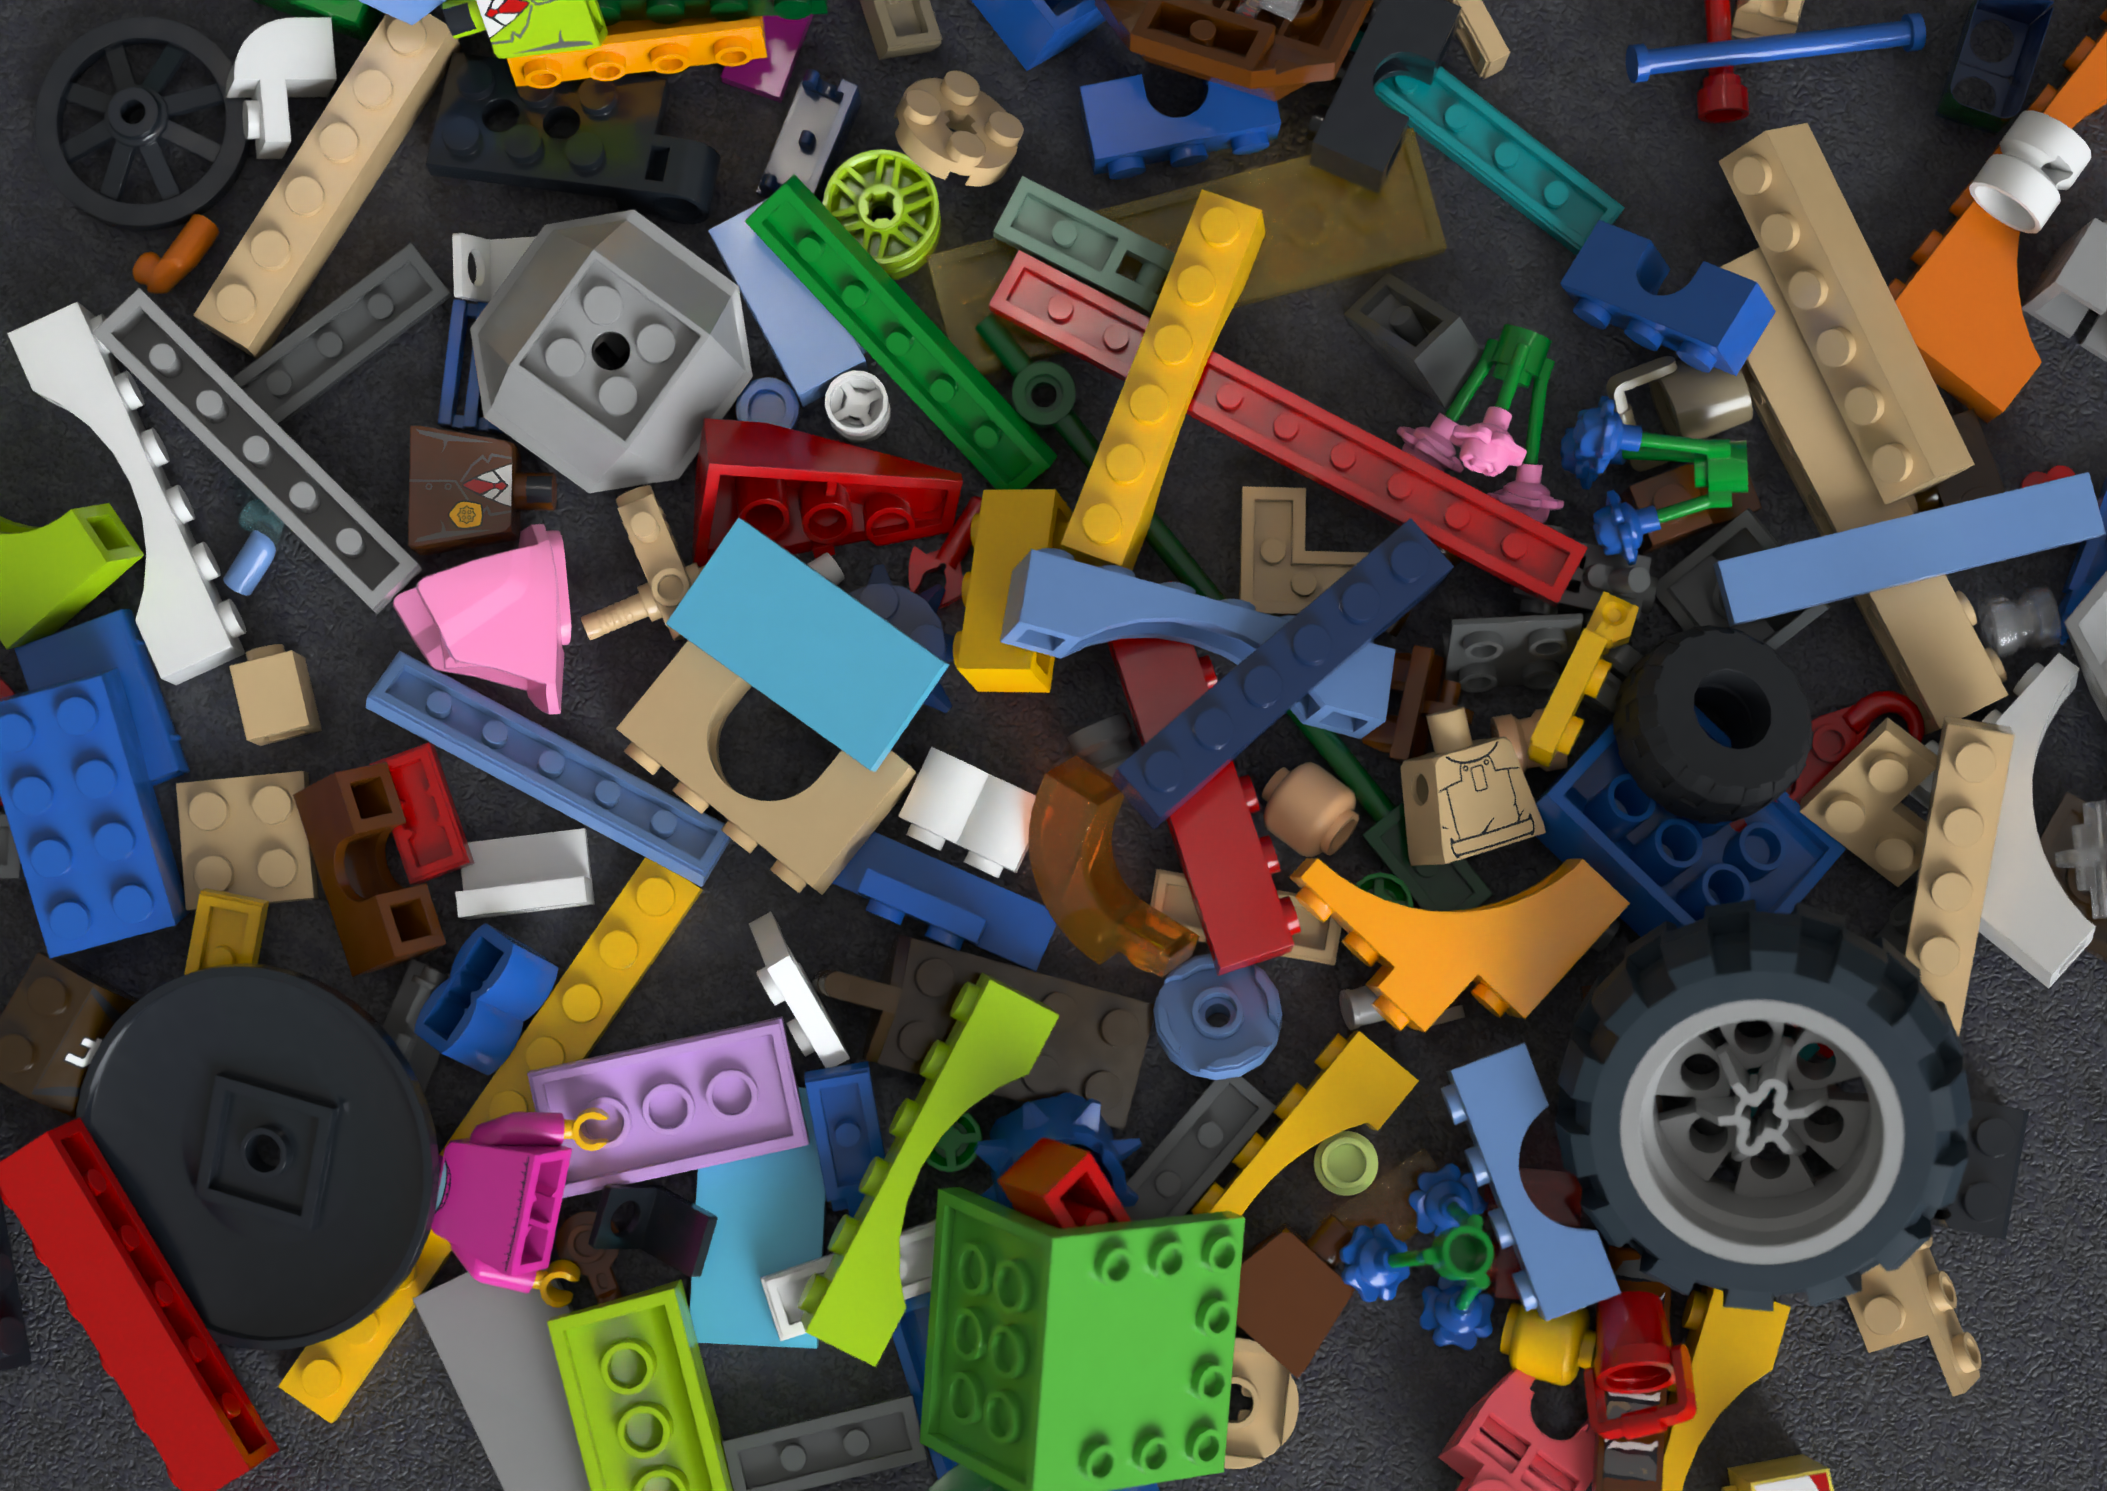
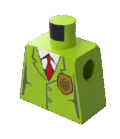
M446 0L443 2L444 17L454 39L487 30L494 53L497 58L501 59L593 49L600 47L608 35L597 0Z

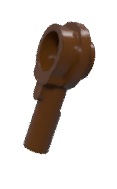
M579 1212L566 1219L558 1230L556 1239L558 1256L560 1260H569L575 1263L580 1269L581 1275L588 1276L598 1304L622 1298L621 1290L612 1266L617 1261L620 1249H594L589 1246L588 1241L597 1212ZM611 1220L612 1232L618 1233V1228L613 1220Z

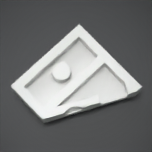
M770 911L749 923L766 966L756 973L773 1004L776 1006L786 1000L796 1018L787 1022V1026L804 1056L806 1057L816 1051L825 1068L836 1067L850 1059L837 1028L814 990L803 967L796 961L786 944L781 928L772 912Z

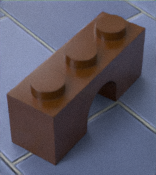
M387 762L335 772L293 794L352 977L404 964L446 945L427 883L403 888L394 880L387 865L385 855L387 838L394 828L406 823Z

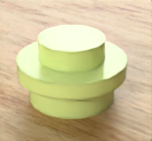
M1342 1131L1323 1140L1314 1155L1313 1163L1317 1179L1324 1188L1337 1195L1350 1196L1364 1191L1372 1184L1378 1171V1156L1375 1148L1367 1138L1356 1132Z

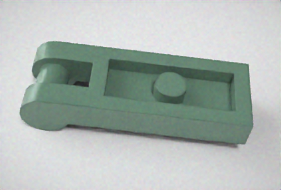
M1024 176L1021 177L993 231L994 238L1119 300L1127 307L1151 317L1159 298L1156 293L1164 278L1167 277L1176 255L1167 248ZM1126 256L1142 264L1134 281L1118 274Z

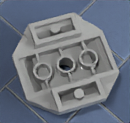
M635 210L544 225L470 328L484 418L588 493L679 479L699 452L704 418L723 419L753 377L739 286ZM609 333L621 335L628 341L630 346L628 361L624 366L616 370H606L599 367L593 357V347L596 341L601 336Z

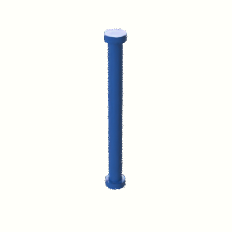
M1920 13L1904 14L1900 21L1673 47L1647 49L1643 43L1629 45L1626 50V70L1629 80L1632 83L1648 81L1649 76L1653 74L1899 46H1902L1906 52L1920 51L1926 42V26Z

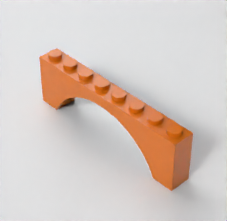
M2107 7L2099 17L2106 23ZM2107 27L2096 41L2086 35L2078 43L2062 64L2070 72L2058 89L2048 83L2026 111L2033 110L2047 114L2072 129L2082 119L2107 104ZM2000 144L1992 152L1989 158L1993 154H2003L2001 152ZM1971 181L1948 209L1949 212L1956 216L1953 223L1943 235L1933 229L1910 257L1918 265L1916 270L1905 284L1895 277L1888 285V288L1934 382L1969 410L1974 408L1976 415L1988 423L2006 410L2041 365L2042 361L2030 338L2018 290L2017 258L2020 231L2001 223L1976 203L1969 190Z

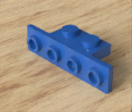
M876 832L871 834L832 883L869 899L865 911L882 919L901 925L904 916H908L928 925L924 936L935 942L960 951L965 941L1034 972L1038 969L1059 920V913L1056 910Z

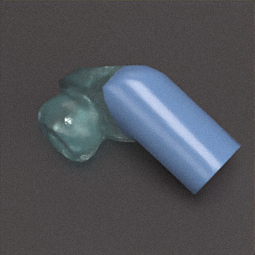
M260 499L251 500L239 515L240 526L244 530L250 531L251 534L223 577L224 583L230 589L245 596H250L272 563L285 525Z

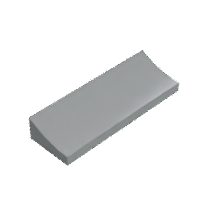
M469 1272L413 1298L412 1300L503 1490L591 1491L547 1324L551 1317L573 1312L574 1309L571 1303L562 1308H553L544 1302L538 1289L532 1288L526 1294L484 1284L473 1279ZM559 1278L551 1280V1284L555 1288L564 1290Z

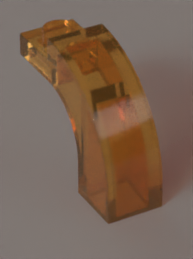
M1074 756L1045 773L1032 807L1028 841L1032 872L1037 888L1053 920L1067 938L1087 957L1101 965L1120 951L1137 968L1155 973L1162 978L1191 957L1200 936L1141 900L1124 882L1113 857L1112 831L1125 796L1113 784L1111 776L1078 756Z

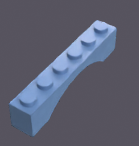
M1054 548L1032 549L1012 570L1000 642L1062 659L1088 646L1113 640L1159 638L1192 644L1224 656L1238 665L1296 615L1276 617L1256 611L1253 604L1244 600L1223 599L1219 601L1197 595L1196 591L1186 584L1177 582L1157 584L1135 578L1134 572L1121 566L1104 565L1096 567L1074 561V557L1063 550ZM1372 640L1290 710L1302 724L1362 739L1386 721L1395 649L1374 644V640Z

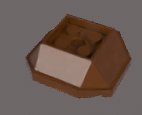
M1095 0V6L1129 51L1140 54L1145 61L1275 102L1310 82L1334 80L1374 0H1266L1255 19L1237 14L1246 0Z

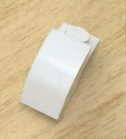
M331 17L277 19L260 26L242 44L228 75L226 98L252 99L244 100L243 129L246 139H255L257 159H282L291 143L287 97H327L337 79Z

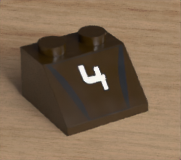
M38 952L0 1017V1082L29 1099L76 1118L82 1084L92 1058L115 1022L139 999L63 956L49 959L48 953Z

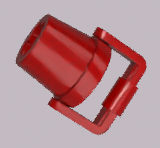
M1627 1291L1599 1301L1596 1306V1357L1593 1366L1584 1369L1589 1424L1593 1431L1608 1440L1622 1437L1632 1440L1667 1431L1668 1426L1691 1420L1696 1414L1697 1403L1690 1354L1685 1344L1673 1346L1660 1297L1650 1292ZM1676 1383L1678 1403L1663 1407L1661 1405L1623 1413L1618 1418L1607 1420L1604 1390L1619 1394H1641L1658 1391Z

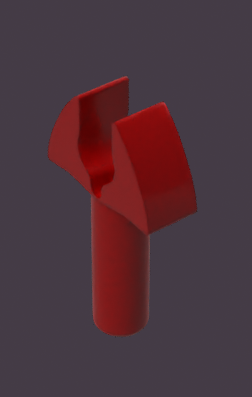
M971 497L939 550L925 554L916 546L912 549L909 560L908 581L910 591L916 594L924 577L928 573L937 572L941 567H946L944 570L946 578L944 588L946 591L938 609L962 598L964 576L962 575L961 562L972 546L971 522L974 514L980 513L982 497Z

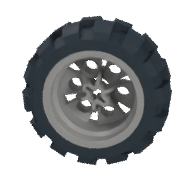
M1755 899L1705 906L1703 919L1677 928L1676 924L1665 921L1625 948L1624 960L1610 975H1599L1574 1016L1572 1032L1566 1051L1563 1053L1557 1082L1560 1086L1555 1124L1563 1167L1577 1177L1582 1188L1580 1206L1607 1243L1620 1247L1627 1242L1641 1255L1639 1271L1682 1295H1688L1694 1282L1724 1291L1723 1307L1773 1312V1296L1806 1292L1810 1306L1816 1307L1861 1292L1862 1274L1879 1264L1886 1271L1900 1268L1932 1237L1930 1220L1937 1209L1943 1208L1955 1200L1969 1159L1967 1146L1968 1123L1973 1117L1969 1085L1964 1065L1963 1047L1944 1002L1934 1000L1921 983L1920 969L1885 938L1878 937L1868 941L1847 930L1845 916L1801 903H1796L1793 914L1756 911ZM1764 1019L1772 1026V1029L1765 1036L1751 1038L1743 1035L1736 1026L1743 1020ZM1785 1022L1798 1025L1793 1031L1791 1038L1782 1036ZM1719 1026L1727 1042L1723 1043L1720 1038L1705 1031ZM1822 1043L1832 1049L1834 1054L1825 1062L1810 1063L1800 1057L1798 1052L1807 1044ZM1705 1054L1715 1059L1718 1067L1710 1073L1697 1074L1687 1069L1683 1062L1691 1055ZM1761 1067L1757 1074L1749 1075L1747 1072L1748 1069ZM1861 1076L1868 1093L1844 1092L1833 1083ZM1788 1080L1792 1084L1794 1091H1788ZM1731 1087L1736 1092L1735 1096H1730ZM1773 1088V1109H1766L1761 1117L1758 1116L1757 1120L1751 1119V1106L1757 1107L1762 1099H1766L1769 1090ZM1656 1095L1694 1097L1687 1106L1661 1113L1657 1111ZM1824 1105L1833 1107L1841 1114L1838 1121L1830 1125L1815 1124L1809 1120L1808 1116ZM1703 1117L1718 1126L1725 1125L1726 1128L1717 1135L1707 1136L1694 1129L1692 1123L1696 1119ZM1766 1142L1776 1143L1782 1152L1786 1153L1784 1157L1775 1161H1765L1757 1156L1764 1148ZM1809 1145L1832 1168L1814 1177L1802 1156L1806 1152V1146ZM1729 1151L1732 1152L1731 1158L1740 1162L1735 1183L1713 1176Z

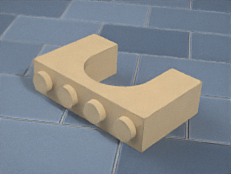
M688 640L616 728L631 741L624 752L652 775L661 766L673 774L680 781L672 791L700 814H703L708 806L711 805L725 816L728 821L721 828V831L751 854L759 844L777 858V861L770 870L799 894L809 884L823 895L914 783L918 774L907 762L891 750L876 772L870 771L841 750L822 775L809 788L793 797L777 801H761L737 793L730 786L722 771L719 759V740L727 717L752 685Z

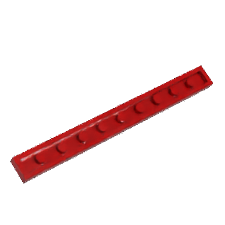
M1020 250L989 303V310L996 315L1124 382L1150 321V318ZM1214 351L1211 352L1191 399L1187 415L1400 527L1411 518L1438 547L1553 607L1557 606L1588 548L1587 546Z

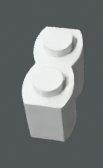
M931 747L898 817L911 823L906 834L907 836L941 851L946 840L969 851L964 863L999 878L1003 867L1017 873L1049 803L1019 787Z

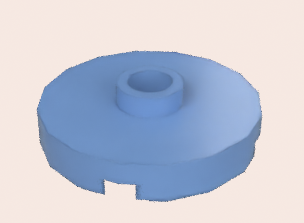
M1211 954L1194 956L1175 967L1164 980V985L1156 997L1153 1009L1157 1039L1170 1061L1191 1075L1212 1080L1240 1077L1261 1065L1277 1045L1282 1025L1279 993L1266 972L1253 964L1218 976ZM1214 1013L1225 1014L1230 1019L1222 1027L1211 1026L1206 1020Z

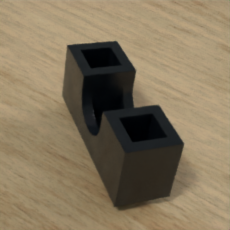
M1446 0L1373 1L1359 31L1365 34L1356 52L1348 50L1334 80L1331 81V84L1339 88L1330 107L1320 103L1309 123L1305 139L1313 142L1310 165L1380 194L1405 141L1409 117L1385 106L1376 96L1374 89L1380 82L1393 76H1408L1431 85L1457 32L1462 7Z

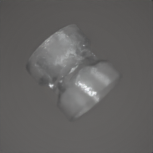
M2047 586L2026 589L2020 597L2008 599L2006 596L1998 594L1982 597L1979 600L1978 622L1984 647L1992 648L2000 659L2014 656L2018 649L2024 648L2026 645L2037 652L2057 648L2060 645V615L2055 598Z

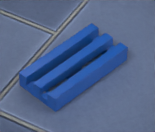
M453 299L438 424L441 427L504 434L502 430L483 417H479L481 397L473 347L464 415H456L468 318L477 319L488 303L478 302V304H470L464 300Z

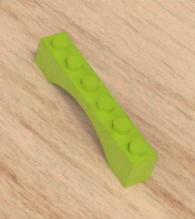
M983 972L976 985L967 981L959 992L950 1012V1016L957 1020L945 1043L937 1039L928 1051L919 1073L926 1080L915 1101L906 1098L897 1110L889 1129V1133L896 1136L885 1159L875 1156L869 1164L858 1190L865 1194L863 1201L854 1218L845 1214L838 1223L828 1245V1250L835 1253L823 1276L816 1272L811 1276L798 1302L797 1308L804 1311L801 1321L806 1333L876 1367L906 1310L900 1279V1235L906 1204L922 1165L941 1136L968 1108L997 1088L1030 1073L1059 1017V1014L1051 1007Z

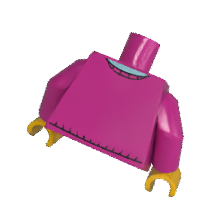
M596 1107L587 1108L580 1112L576 1119H564L562 1113L512 1112L477 1125L470 1138L452 1140L445 1147L444 1156L439 1155V1188L436 1211L431 1227L435 1234L450 1242L451 1250L473 1279L480 1283L526 1294L532 1288L538 1289L544 1302L553 1308H562L571 1302L573 1293L555 1288L551 1284V1280L564 1278L570 1282H577L581 1275L580 1269L575 1263L563 1259L549 1264L572 1148L562 1146L563 1139H574L576 1144L584 1150L594 1151L606 1145L608 1139H589L585 1137L581 1131V1124L587 1119L608 1120L609 1115L607 1112Z

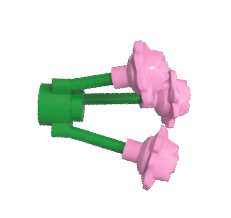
M1504 324L1499 340L1488 338L1481 359L1445 415L1439 412L1430 428L1417 427L1413 429L1399 426L1396 432L1405 442L1402 450L1443 472L1446 469H1451L1461 474L1465 466L1471 471L1495 477L1502 473L1508 465L1517 466L1515 481L1509 482L1503 486V489L1494 493H1487V495L1544 524L1547 521L1550 510H1559L1564 507V501L1551 497L1550 490L1541 484L1543 465L1537 464L1547 384L1555 361L1547 358L1552 340L1528 329ZM1496 365L1492 376L1502 380L1503 384L1495 406L1487 409L1483 423H1476L1470 427L1459 425L1456 423L1492 366ZM1534 378L1524 449L1515 444L1513 437L1507 431L1512 419V414L1508 410L1517 386L1529 388L1531 380ZM1453 444L1461 448L1459 455L1460 460L1457 457H1454L1456 451Z

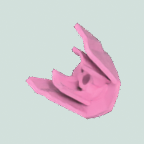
M544 524L530 525L520 531L518 549L473 560L425 577L417 583L416 588L400 593L393 598L392 604L430 667L434 670L476 677L527 691L529 699L542 712L549 715L561 714L564 650L562 645H569L571 615L564 543L559 530L546 531Z

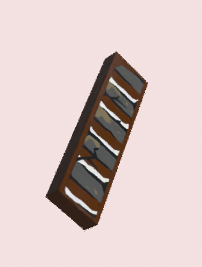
M1608 1246L1605 1253L1620 1292L1643 1291L1659 1296L1662 1300L1670 1329L1671 1288L1639 1271L1641 1255L1635 1249ZM1667 1387L1658 1391L1641 1394H1619L1604 1390L1607 1420L1618 1418L1623 1413L1656 1405L1666 1406ZM1665 1431L1632 1440H1627L1625 1437L1608 1440L1595 1432L1592 1491H1662Z

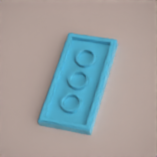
M739 517L666 622L669 627L867 769L874 772L882 764L949 666L941 658Z
M798 1087L810 1140L809 1145L698 1169L696 1205L718 1217L700 1277H691L690 1314L698 1343L818 1348L819 1339L808 1333L784 1341L779 1340L760 1277L823 1257L826 1193L806 1088Z

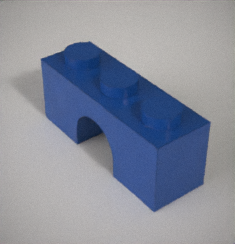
M1142 74L1080 86L1079 105L1094 175L1108 173L1110 179L1134 177L1146 171L1145 165L1170 160L1172 167L1195 165L1207 160V153L1232 148L1234 155H1246L1262 151L1270 146L1269 140L1278 139L1281 119L1277 101L1274 102L1201 79L1205 95V101L1202 106L1188 116L1169 117L1154 109L1148 101Z
M1599 220L1560 282L1561 286L1575 303L1573 312L1593 327L1606 329L1608 324L1623 329L1624 333L1632 341L1646 349L1657 351L1660 345L1674 350L1682 361L1699 371L1709 373L1715 367L1737 376L1776 312L1756 281L1703 261L1692 280L1683 289L1670 295H1657L1661 284L1671 269L1652 241Z

